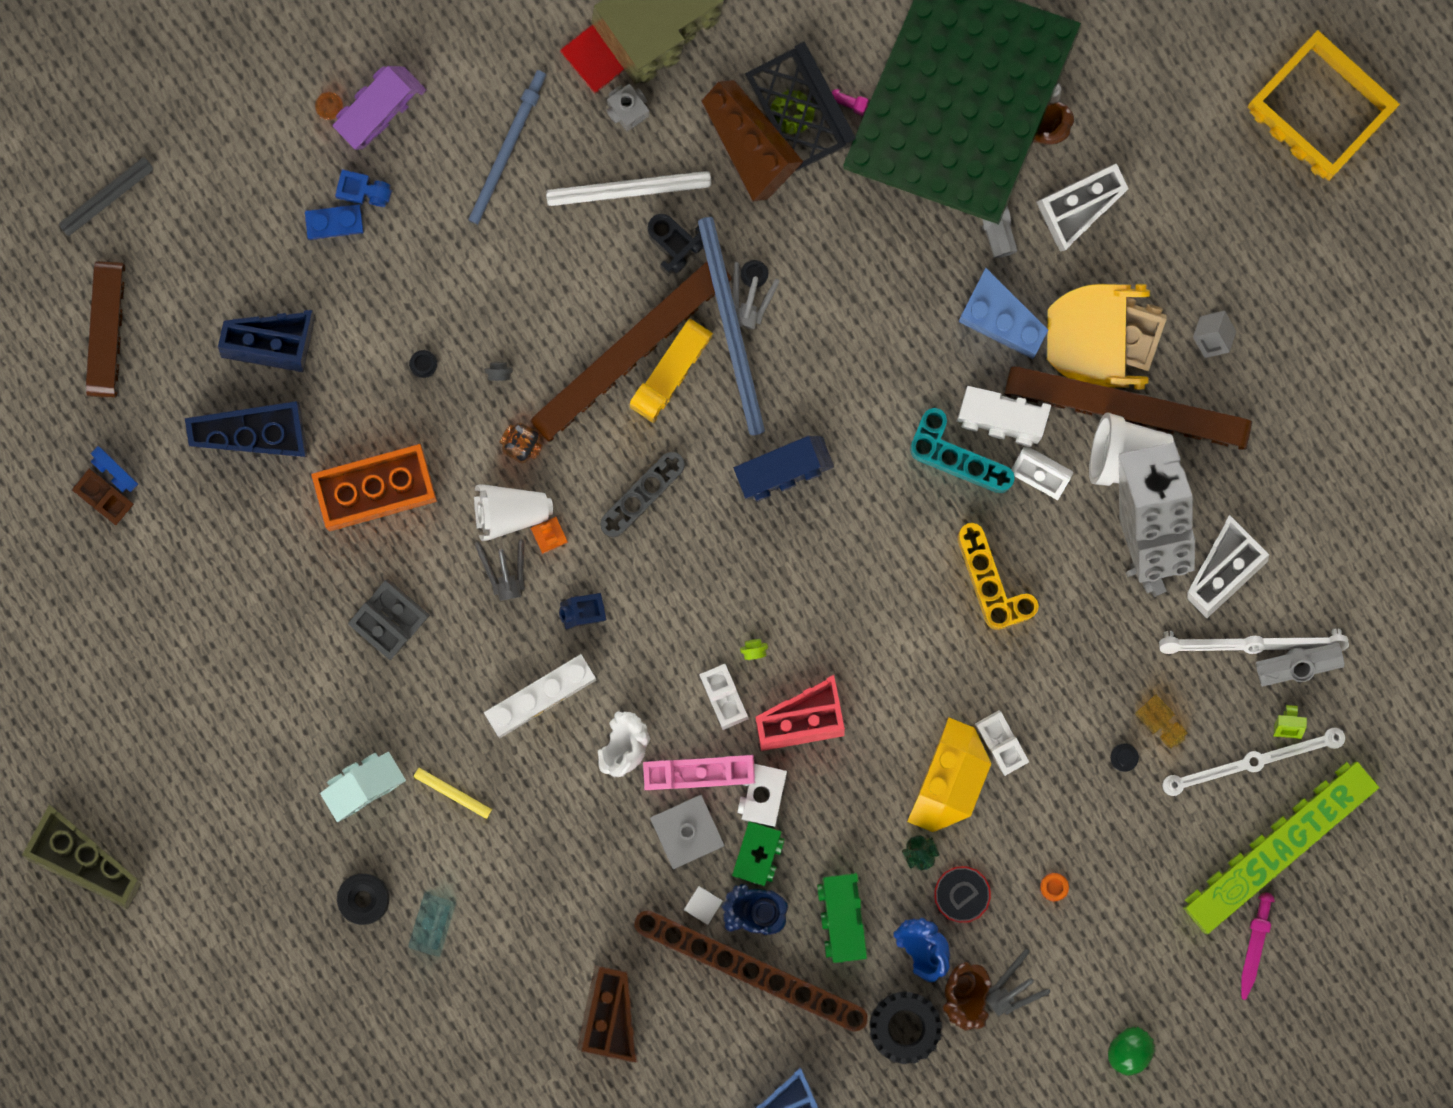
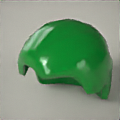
M1139 1027L1126 1028L1112 1040L1109 1046L1108 1060L1114 1070L1125 1076L1136 1075L1142 1072L1150 1064L1156 1051L1154 1039L1148 1035V1032Z

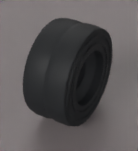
M364 873L355 874L347 878L340 886L337 893V906L342 916L349 922L358 925L372 924L386 913L389 906V892L385 884L376 876ZM360 891H367L371 896V903L365 908L359 907L355 902V897Z

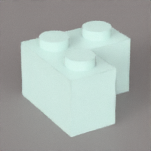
M389 752L379 757L374 753L361 761L363 765L359 766L356 762L342 771L344 776L339 774L327 782L329 787L320 794L337 822L353 815L370 802L391 792L406 781Z

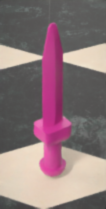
M840 89L831 91L838 104L853 109L854 113L863 116L864 111L867 110V98L859 96L856 99L840 93Z
M1263 892L1259 895L1260 904L1257 918H1253L1249 926L1252 932L1241 976V998L1243 1000L1247 999L1256 980L1266 933H1270L1271 923L1267 920L1271 903H1275V899L1269 892Z

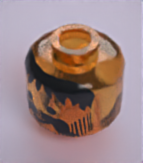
M521 422L516 423L514 426L510 424L499 442L503 445L502 452L522 464L528 462L530 458L536 460L543 448V445L539 444L540 433Z

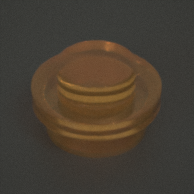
M325 92L317 98L315 109L321 118L333 120L336 119L337 114L343 109V102L337 94Z

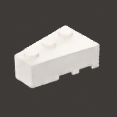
M1114 164L1036 201L1059 250L1065 251L1100 215L1128 190V187L1118 165Z
M1230 515L1188 591L1187 599L1206 618L1214 613L1268 562L1269 554Z

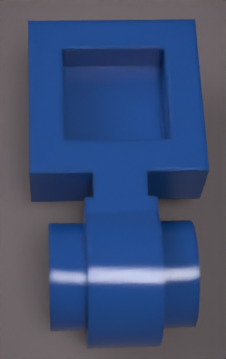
M342 170L335 197L336 199L363 205L365 196H368L370 204L385 207L386 203L390 201L391 185L382 181H374V184L369 186L370 177L368 175Z

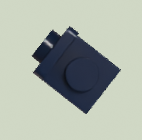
M601 593L571 597L560 602L559 616L566 630L607 620Z

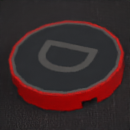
M967 866L954 867L944 872L937 880L934 890L935 903L940 913L947 919L958 923L971 922L981 917L987 910L991 899L990 886L986 878L976 869Z

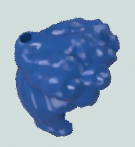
M913 918L905 920L893 932L897 946L905 948L906 952L912 957L914 974L930 983L946 975L950 969L949 944L946 938L939 933L937 925L924 918L918 920Z

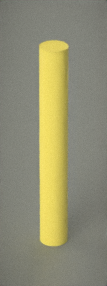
M418 768L414 775V778L485 819L489 817L493 810L421 768Z

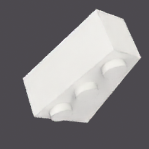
M967 386L957 422H961V427L977 432L978 428L989 430V436L998 439H1005V435L1016 438L1015 443L1031 447L1032 443L1038 444L1043 436L1051 405L1043 403L1042 407L1026 403L1027 400L1018 397L1015 400L1004 397L1001 393Z

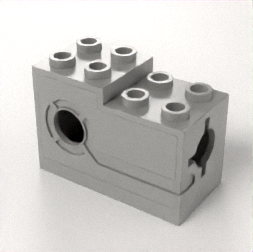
M1175 442L1119 454V519L1139 583L1157 581L1160 578L1173 575H1184L1195 569V537L1192 531L1193 496L1184 469L1181 468Z

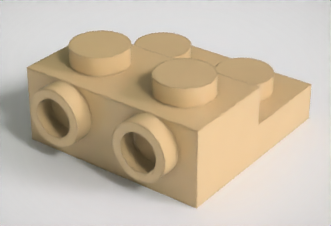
M1127 297L1126 364L1149 371L1167 317L1165 314H1162V308L1152 304H1147L1146 308L1135 305V299Z

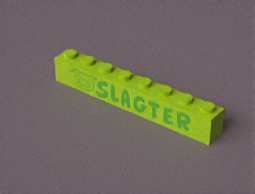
M1345 762L1334 772L1337 775L1336 778L1330 783L1327 780L1321 782L1313 789L1316 795L1309 801L1305 798L1300 800L1292 807L1294 813L1289 818L1285 819L1284 816L1279 818L1270 826L1273 831L1266 837L1262 834L1249 844L1252 849L1244 856L1241 852L1228 862L1230 866L1228 870L1223 874L1217 871L1206 881L1209 884L1208 887L1202 892L1196 889L1185 899L1188 904L1183 909L1204 934H1209L1380 788L1358 762H1354L1351 765Z

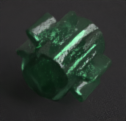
M922 835L910 838L906 844L907 849L902 850L909 868L911 869L916 866L920 871L931 868L935 863V857L940 855L933 838L930 837L926 840Z

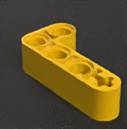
M689 318L646 383H642L630 401V408L654 423L657 420V415L661 409L664 410L672 398L675 388L680 386L688 374V369L692 363L696 362L714 333Z
M975 523L964 525L957 536L958 544L987 625L992 629L999 630L1034 617L1039 608L1038 601L1034 596L1021 594L1007 599L982 527ZM967 530H970L972 534L977 533L978 537L974 540L976 548L982 546L983 549L976 550L971 554L968 553V550H972L973 546L970 540L964 539ZM981 556L985 558L987 568L981 571L974 568L972 563L974 557ZM984 583H992L996 587V595L993 597L985 596L982 592V585ZM1026 600L1031 604L1032 611L1030 614L1024 615L1019 612L1017 607L1019 601ZM992 610H1002L1006 617L1005 621L1001 624L995 623L991 619Z

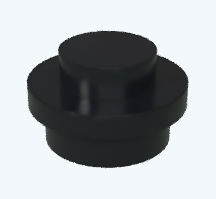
M758 260L746 262L741 269L743 283L750 287L753 277L756 276L758 277L756 288L763 286L768 279L766 265Z
M427 350L415 352L409 362L412 373L419 378L432 376L436 372L438 365L434 354Z
M1119 744L1114 747L1110 754L1111 764L1118 771H1130L1138 764V752L1130 744Z

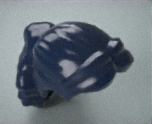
M740 884L739 886H734L733 890L727 893L726 901L721 906L724 911L723 921L725 922V928L729 932L743 927L752 933L771 935L780 932L786 924L785 914L788 910V903L772 890H749L746 884Z

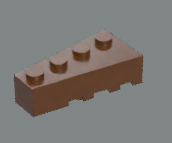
M735 80L719 81L701 100L753 202L770 198L804 162Z

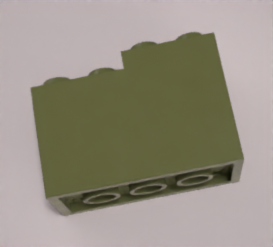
M602 0L594 5L591 23L636 85L641 81L647 83L657 75L656 71L662 67L670 68L680 60L679 56H681L683 45L692 41L696 37V32L703 27L705 30H708L719 22L718 17H720L724 0Z

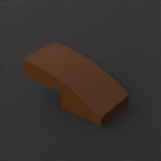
M90 468L71 489L114 525H117L134 505Z

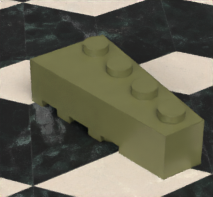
M50 804L22 854L26 860L126 909L129 908L141 885L136 877Z

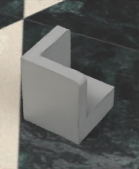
M1224 310L1201 316L1193 338L1204 358L1229 353L1236 330Z

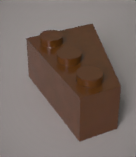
M597 965L594 966L577 1050L637 1063L627 972Z

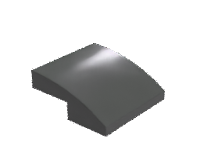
M387 579L369 601L363 604L348 624L384 656L392 660L430 615Z

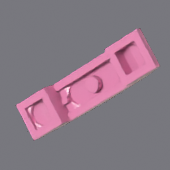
M754 755L643 762L645 790L755 784Z

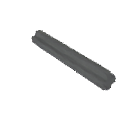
M141 158L59 223L60 228L68 236L73 234L153 171L152 165L146 158Z

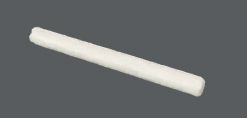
M708 171L560 188L548 190L546 196L548 205L554 206L710 187L711 176Z

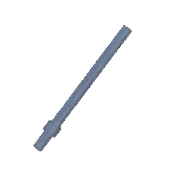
M537 70L529 88L524 90L521 97V106L468 221L479 224L532 106H536L540 95L538 93L547 76L544 72Z

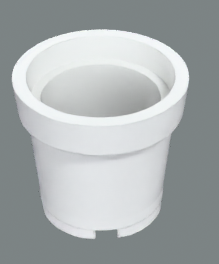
M1108 412L1105 413L1097 426L1093 439L1089 463L1091 483L1110 486L1112 483H1119V454L1173 443V436L1165 432L1126 422L1121 416Z

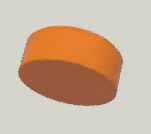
M1050 873L1042 879L1040 891L1047 900L1060 901L1066 897L1069 891V884L1063 875Z

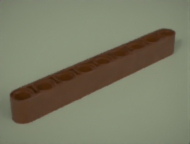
M708 262L704 263L530 420V423L548 442L554 440L553 436L560 430L563 432L575 421L574 418L580 412L584 413L591 407L601 393L604 395L610 390L622 374L625 376L637 365L636 362L641 357L648 356L658 347L656 344L661 339L668 338L677 330L679 323L684 319L687 321L699 310L698 307L704 301L708 302L715 296ZM726 270L728 281L730 282L733 277Z
M1011 366L1009 369L1004 395L1009 397L1011 394L1017 395L1030 402L1038 403V401H1043L1052 407L1061 409L1069 407L1075 409V412L1092 415V413L1104 415L1108 412L1121 416L1126 421L1139 426L1147 427L1148 425L1156 427L1157 431L1170 434L1178 432L1184 434V437L1201 440V438L1209 439L1211 443L1227 447L1228 444L1239 446L1238 449L1240 450L1247 449L1253 423L1251 420L1016 366Z
M642 911L635 918V928L641 935L850 1031H860L867 1024V1013L860 1006L655 912ZM644 915H651L656 921L655 928L650 932L643 931L639 926V921ZM670 927H677L682 934L681 940L675 944L669 943L665 938V932ZM695 939L706 941L708 948L703 955H695L691 951V943ZM721 951H729L733 955V963L728 967H721L717 963V955ZM752 962L759 967L757 977L747 979L743 975L745 964ZM775 974L783 976L785 980L784 987L779 991L772 990L768 983L770 977ZM801 986L809 988L811 993L810 999L804 1003L798 1002L794 995L796 989ZM826 998L833 999L837 1006L835 1012L829 1015L824 1014L820 1007L822 1001ZM852 1010H858L862 1014V1022L858 1026H850L847 1022V1015Z

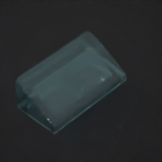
M424 893L408 948L440 957L456 902Z

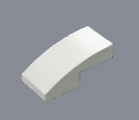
M726 664L699 674L723 730L749 719Z
M998 710L975 723L1004 776L1029 763L1001 711Z

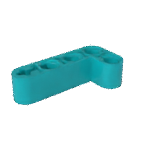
M938 408L928 409L922 416L910 446L913 458L995 493L1007 492L1015 480L1013 471L1005 465L941 440L947 424L946 414ZM929 416H937L941 420V426L937 429H932L928 427L926 419ZM920 441L927 442L930 445L931 451L925 455L918 453L915 447L916 443ZM952 452L956 456V463L946 465L942 461V454ZM972 462L980 464L983 470L982 474L979 476L971 475L968 471V464ZM990 467L993 469L990 473L991 475L999 476L1000 473H1003L1008 483H1003L1002 486L997 485L998 480L990 476L988 481L983 479Z

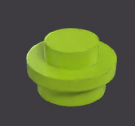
M761 639L745 641V646L740 648V652L744 654L745 660L763 658L767 656L768 644L762 643Z

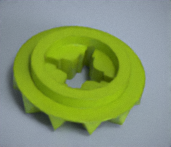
M789 90L783 92L782 94L788 95ZM800 90L792 92V97L807 101L808 96ZM776 97L771 104V110L782 114L786 100ZM789 101L787 108H791L794 102ZM796 103L797 111L801 113L800 115L795 114L793 117L801 120V114H803L805 105ZM808 107L804 121L812 123L815 114L814 108ZM775 117V119H776V121H777V123H778V125H779V122H780V119H781V118ZM784 119L781 130L787 134H796L799 124L791 121L788 122V120ZM802 125L800 133L805 131L808 127Z

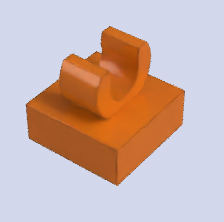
M557 517L531 528L542 554L568 543Z

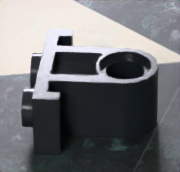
M657 214L648 222L649 239L672 260L669 264L665 261L660 264L661 270L668 276L673 272L675 274L680 273L688 264L685 259L692 252L698 254L704 248L699 225L695 228L696 236L693 238L666 214ZM659 224H665L668 226L669 232L665 236H658L655 234L654 228Z

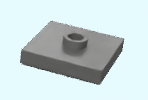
M702 795L650 818L673 870L724 847V843Z

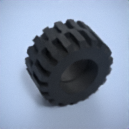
M905 991L890 994L878 1003L871 1014L872 1017L869 1021L871 1040L875 1048L884 1057L893 1062L914 1064L922 1059H926L932 1051H935L937 1043L941 1039L942 1022L940 1021L938 1010L935 1009L929 1000L919 994ZM900 1011H911L922 1022V1033L918 1040L912 1044H899L890 1036L889 1022Z

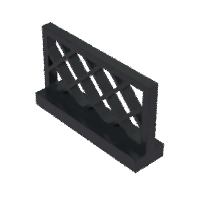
M805 41L794 46V49L745 73L768 120L786 141L793 142V150H795L796 144L812 148L810 157L804 160L795 170L796 172L843 148L850 147L853 141L856 140ZM790 58L793 59L797 67L794 77L778 72L781 63ZM777 65L775 71L770 70V68ZM762 72L773 75L770 89L758 86L754 76ZM799 72H800V74H801L803 80L797 78ZM776 77L792 81L788 95L773 91ZM795 82L805 85L809 89L807 101L791 96ZM761 92L768 94L766 100ZM771 95L786 100L782 114L770 110L768 103ZM811 97H813L816 104L810 102ZM789 101L805 105L801 120L785 115ZM808 107L820 110L822 114L820 125L804 121ZM775 117L781 118V119H780V122H779V125H778V123H777ZM784 119L799 124L795 138L783 134L781 126ZM824 120L829 128L823 127ZM802 125L818 130L814 144L798 139ZM821 131L832 134L837 144L830 148L817 145ZM815 149H816V150H819V151H822V152H820V153L814 155Z

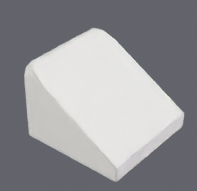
M698 886L684 910L708 925L721 905L722 900Z

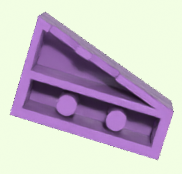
M383 66L374 74L373 78L375 80L371 85L360 89L354 97L356 101L350 107H344L337 114L336 118L338 120L332 126L355 150L364 149L389 126V121L399 111L403 113L408 108L406 103L416 93L422 95L426 91L405 67Z

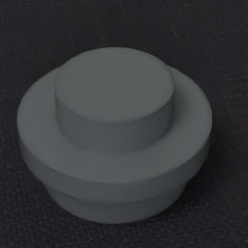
M491 362L490 367L485 368L488 380L492 381L510 380V373L513 372V368L507 367V362Z

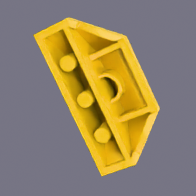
M948 717L907 820L908 823L935 832L971 817L991 766L990 759L974 727Z

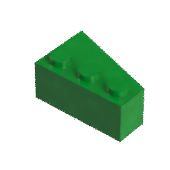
M858 874L821 878L822 884H817L819 901H824L826 912H822L820 915L822 929H828L829 940L824 941L826 958L831 957L832 963L867 959L861 916V901L857 885Z

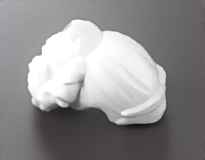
M618 711L609 723L613 730L610 733L609 744L598 750L600 771L613 777H622L635 769L644 758L645 748L650 741L647 726L641 722V718L632 712Z

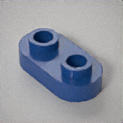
M97 446L90 453L94 457L90 462L102 473L107 469L114 476L111 482L120 491L124 492L127 489L132 492L138 485L101 447Z

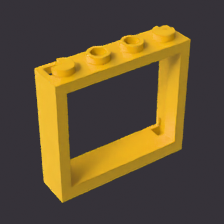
M1317 30L1254 97L1247 107L1251 110L1250 113L1255 117L1254 120L1260 124L1264 122L1271 128L1270 134L1277 141L1282 142L1284 140L1292 147L1290 151L1297 159L1301 161L1305 159L1312 165L1311 171L1315 175L1318 174L1322 179L1326 178L1330 181L1400 104ZM1311 49L1381 111L1334 164L1327 160L1263 102Z

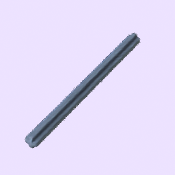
M712 217L702 218L698 220V225L749 434H762L765 429L714 219Z

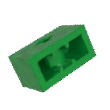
M748 822L732 876L765 886L766 881L772 882L776 866L771 865L774 854L780 855L785 840L780 838L781 831ZM760 846L764 848L763 853L767 854V859H761L760 863L754 862L755 856L751 855L752 850L757 851Z

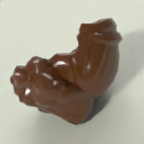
M1061 102L1049 103L1033 143L1038 142L1044 145L1060 143L1068 138L1070 129L1074 124V116L1067 105Z
M967 962L961 963L951 972L945 986L947 1002L943 1005V1010L947 1013L952 1024L955 1023L956 1026L965 1031L972 1028H983L986 1020L989 1018L988 1012L984 1009L986 1007L987 993L992 983L988 972L983 966L978 964L971 965Z

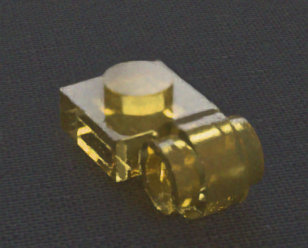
M1157 694L1134 713L1152 734H1155L1160 728L1162 729L1163 734L1160 736V739L1169 749H1172L1174 746L1178 747L1185 741V736L1188 734L1187 731L1178 722L1174 724L1168 722L1175 714Z

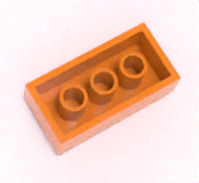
M421 444L311 474L324 524L329 532L437 502Z

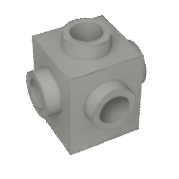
M630 84L625 87L620 85L609 93L610 98L607 99L609 108L606 112L615 124L620 122L626 132L649 117V109L644 104L647 102V99L639 88L634 90Z

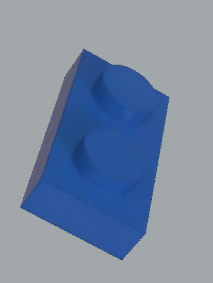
M360 204L304 211L308 240L364 233Z

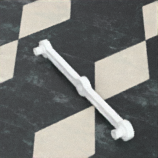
M1333 629L1331 631L1332 636L1329 638H1262L1260 636H1250L1245 639H1178L1174 637L1173 631H1170V636L1168 631L1163 633L1164 638L1159 641V648L1165 654H1173L1178 651L1244 650L1249 654H1257L1264 650H1290L1295 647L1312 649L1339 642L1341 651L1349 647L1348 637L1342 635L1341 629H1338V634L1337 629Z
M1330 728L1322 737L1263 754L1252 751L1247 753L1243 760L1182 778L1177 775H1170L1163 780L1162 787L1167 795L1177 796L1185 787L1243 770L1258 772L1264 767V764L1325 746L1337 749L1344 744L1345 734L1339 728ZM1252 757L1258 760V765L1255 767L1249 763Z

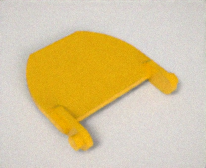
M1092 284L1071 290L1057 299L1048 308V362L1058 372L1070 379L1117 388H1127L1129 384H1134V389H1145V384L1149 383V377L1126 376L1127 297L1150 296L1147 284H1136L1135 289H1131V285Z

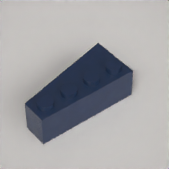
M297 401L185 418L188 443L191 447L308 457L300 403Z

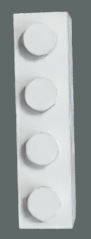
M580 654L485 711L484 714L497 736L502 738L596 681V678Z

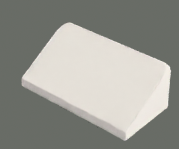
M1027 446L1023 447L1011 469L1015 477L1056 500L1060 498L1073 475V471Z

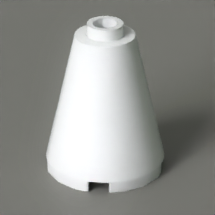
M483 484L475 487V490L480 491V496L474 497L476 526L477 528H483L484 535H479L481 541H488L548 521L549 515L553 514L552 499L547 498L545 493Z

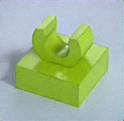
M1286 705V711H1284L1283 715H1278L1274 724L1273 736L1302 739L1307 728V718L1297 717L1298 706Z

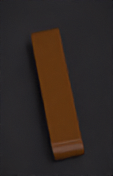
M96 261L94 265L86 377L87 396L117 397L115 381H118L119 376L117 354H120L121 337H118L119 326H122L123 309H120L121 299H124L125 282H122V274L126 270L124 262Z

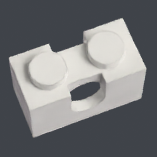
M754 764L755 784H743L744 786H749L746 797L740 798L737 813L743 814V821L775 827L787 771ZM756 788H766L769 791V800L765 803L756 802L753 798V792Z

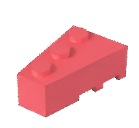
M834 675L826 678L820 684L804 690L803 693L788 701L786 700L756 716V727L761 751L844 736L845 728Z

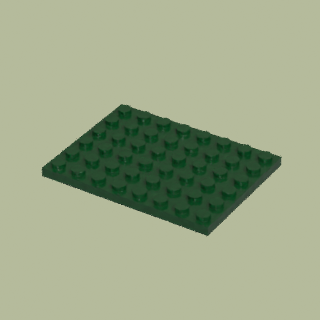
M913 0L856 133V140L853 141L844 161L843 168L999 225L1077 39L1081 23L1016 0Z

